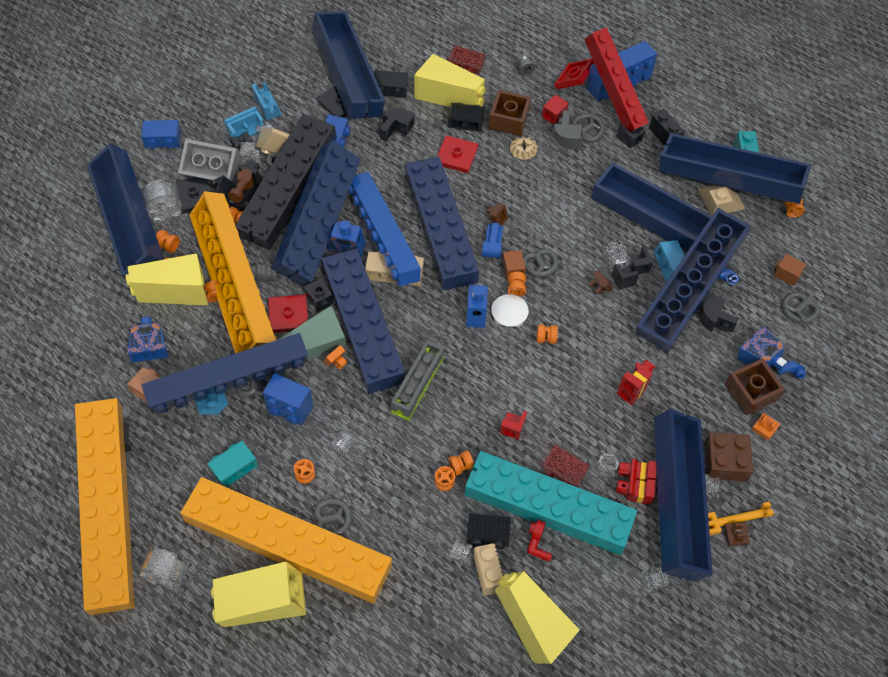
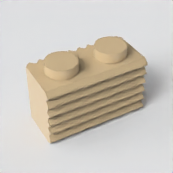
M495 544L474 548L473 556L483 596L496 594L495 589L499 586L497 582L503 576Z

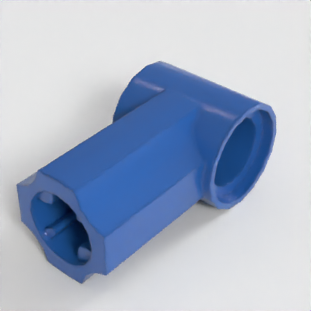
M499 223L488 225L486 240L483 242L482 257L500 259L503 227Z

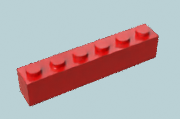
M607 27L590 34L584 41L621 124L630 132L648 124V119Z

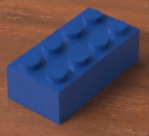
M646 41L618 53L633 86L643 80H648L652 76L657 53ZM595 64L590 67L586 89L597 101L608 99L609 95Z

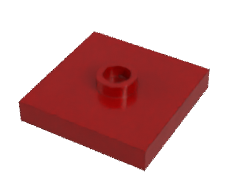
M593 59L568 63L554 83L555 88L562 89L582 85L589 75L591 65L595 64Z
M446 135L438 156H440L443 167L469 174L479 144Z
M306 294L268 298L269 321L273 333L291 332L308 321Z

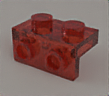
M454 45L451 56L447 58V61L473 74H480L486 55Z
M556 444L545 462L543 461L541 464L545 467L544 472L552 477L558 475L563 478L562 482L574 485L575 487L580 485L591 467Z

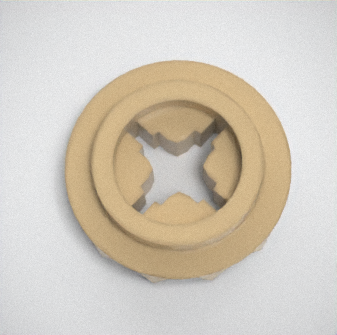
M524 136L521 138L516 137L514 141H511L510 145L512 155L522 160L533 158L538 149L536 141H532L530 137L524 138Z

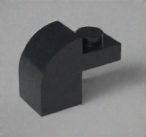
M392 108L384 112L383 123L379 128L380 140L387 142L394 131L407 136L415 125V113L403 108Z
M711 293L705 298L699 313L702 325L711 332L714 327H718L724 332L733 333L739 318L722 312L721 310L726 299Z

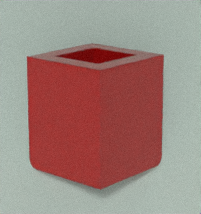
M554 95L543 106L542 118L553 125L557 124L560 117H563V111H568L569 103Z
M523 411L522 416L508 412L505 419L503 418L500 434L519 440L526 421L527 412Z

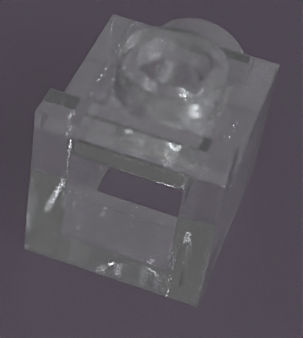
M241 142L240 160L242 165L247 166L249 161L257 162L260 165L261 154L260 150L256 149L255 142Z
M612 242L605 247L603 255L610 273L613 272L615 264H619L621 269L629 266L630 257L627 255L623 243L617 244Z

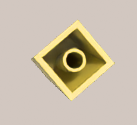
M432 54L414 75V98L450 107L452 102L482 107L485 101L483 99L485 79Z
M197 254L128 266L129 274H126L127 285L130 286L131 294L136 296L138 302L208 305L204 290L203 272Z
M287 562L213 579L211 594L214 599V609L212 614L215 623L223 627L306 615L302 573Z
M524 571L511 574L506 573L497 582L499 586L495 589L496 594L532 661L539 664H552L579 632V628Z

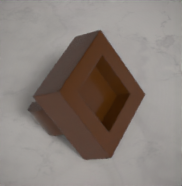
M498 203L496 207L489 206L486 210V213L490 215L488 219L492 223H499L500 226L509 218L506 206L503 203Z
M599 270L592 274L596 279L592 280L589 285L594 287L599 284V288L595 290L597 294H601L604 289L609 292L614 288L611 282Z
M746 523L725 524L724 530L728 547L750 544Z

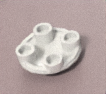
M513 294L498 297L491 307L494 322L507 327L522 326L529 313L526 302Z

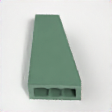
M332 306L280 338L300 333L308 354L307 359L333 351L340 345L342 347L346 346L345 336Z

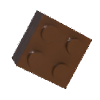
M498 90L490 112L489 128L522 136L530 111L531 97Z
M763 358L730 373L725 382L726 387L746 416L779 401L785 391V388Z
M710 432L704 442L707 479L748 481L753 474L750 435Z

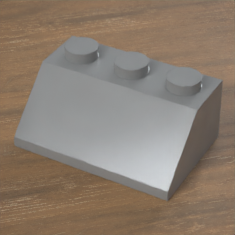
M185 139L178 174L214 180L224 175L232 181L238 172L242 153L236 148Z

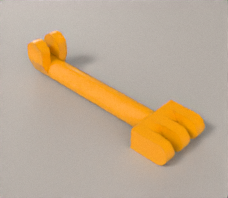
M765 502L759 510L717 518L715 512L708 513L709 527L713 528L709 529L710 536L720 534L722 531L720 526L773 516L774 511L770 509V502Z

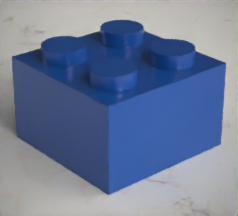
M274 373L263 391L268 412L275 417H284L291 424L303 425L313 408L310 388Z

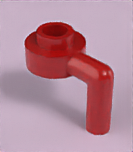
M538 519L537 523L532 522L529 534L532 537L527 552L530 555L550 562L552 554L537 548L546 524L545 521Z

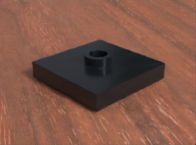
M336 85L317 97V102L331 115L342 118L348 115Z
M193 177L171 183L181 214L192 212L204 191L212 192L208 179Z

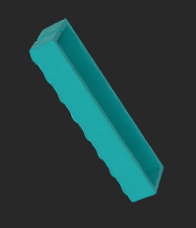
M482 451L478 455L474 469L465 486V496L537 523L538 519L545 521V527L618 555L623 553L637 513L636 509Z

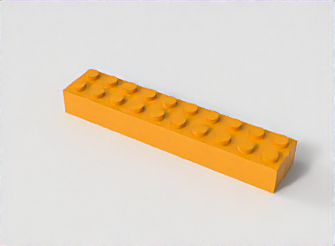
M204 191L189 216L211 281L221 283V285L214 284V288L217 291L216 297L235 354L276 341L225 195Z
M117 398L75 404L84 611L89 615L132 609L135 608L122 406Z
M203 477L200 478L180 513L186 523L278 563L287 562L303 574L372 604H375L392 568L391 557Z

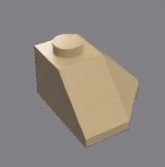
M262 127L256 147L261 149L260 152L267 155L273 152H280L290 134L274 128Z
M713 184L698 188L711 216H713L717 208L727 213L745 209L738 194L727 187Z

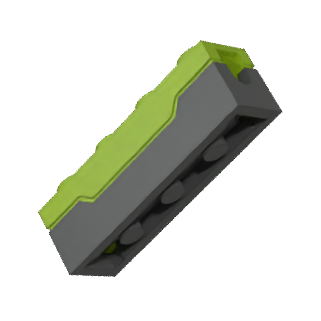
M426 340L391 402L392 414L408 421L411 419L444 360V347Z

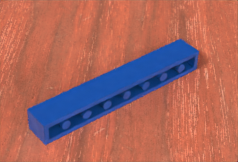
M366 172L355 175L348 194L352 195L354 206L358 207L360 217L364 218L365 227L367 230H370L372 241L377 243L378 252L380 255H383L385 266L389 267L392 279L396 280L399 287L419 282L421 267L370 173Z

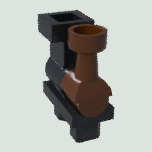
M249 161L247 166L241 164L239 167L240 172L237 173L238 184L236 188H232L228 193L230 207H235L240 212L244 211L262 180L261 175L258 173L260 169L259 163Z

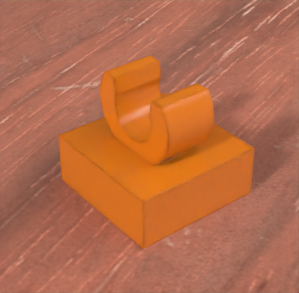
M341 345L338 346L324 359V364L329 367L334 363L340 370L347 363L342 357L345 349Z
M763 413L751 430L769 441L780 423Z

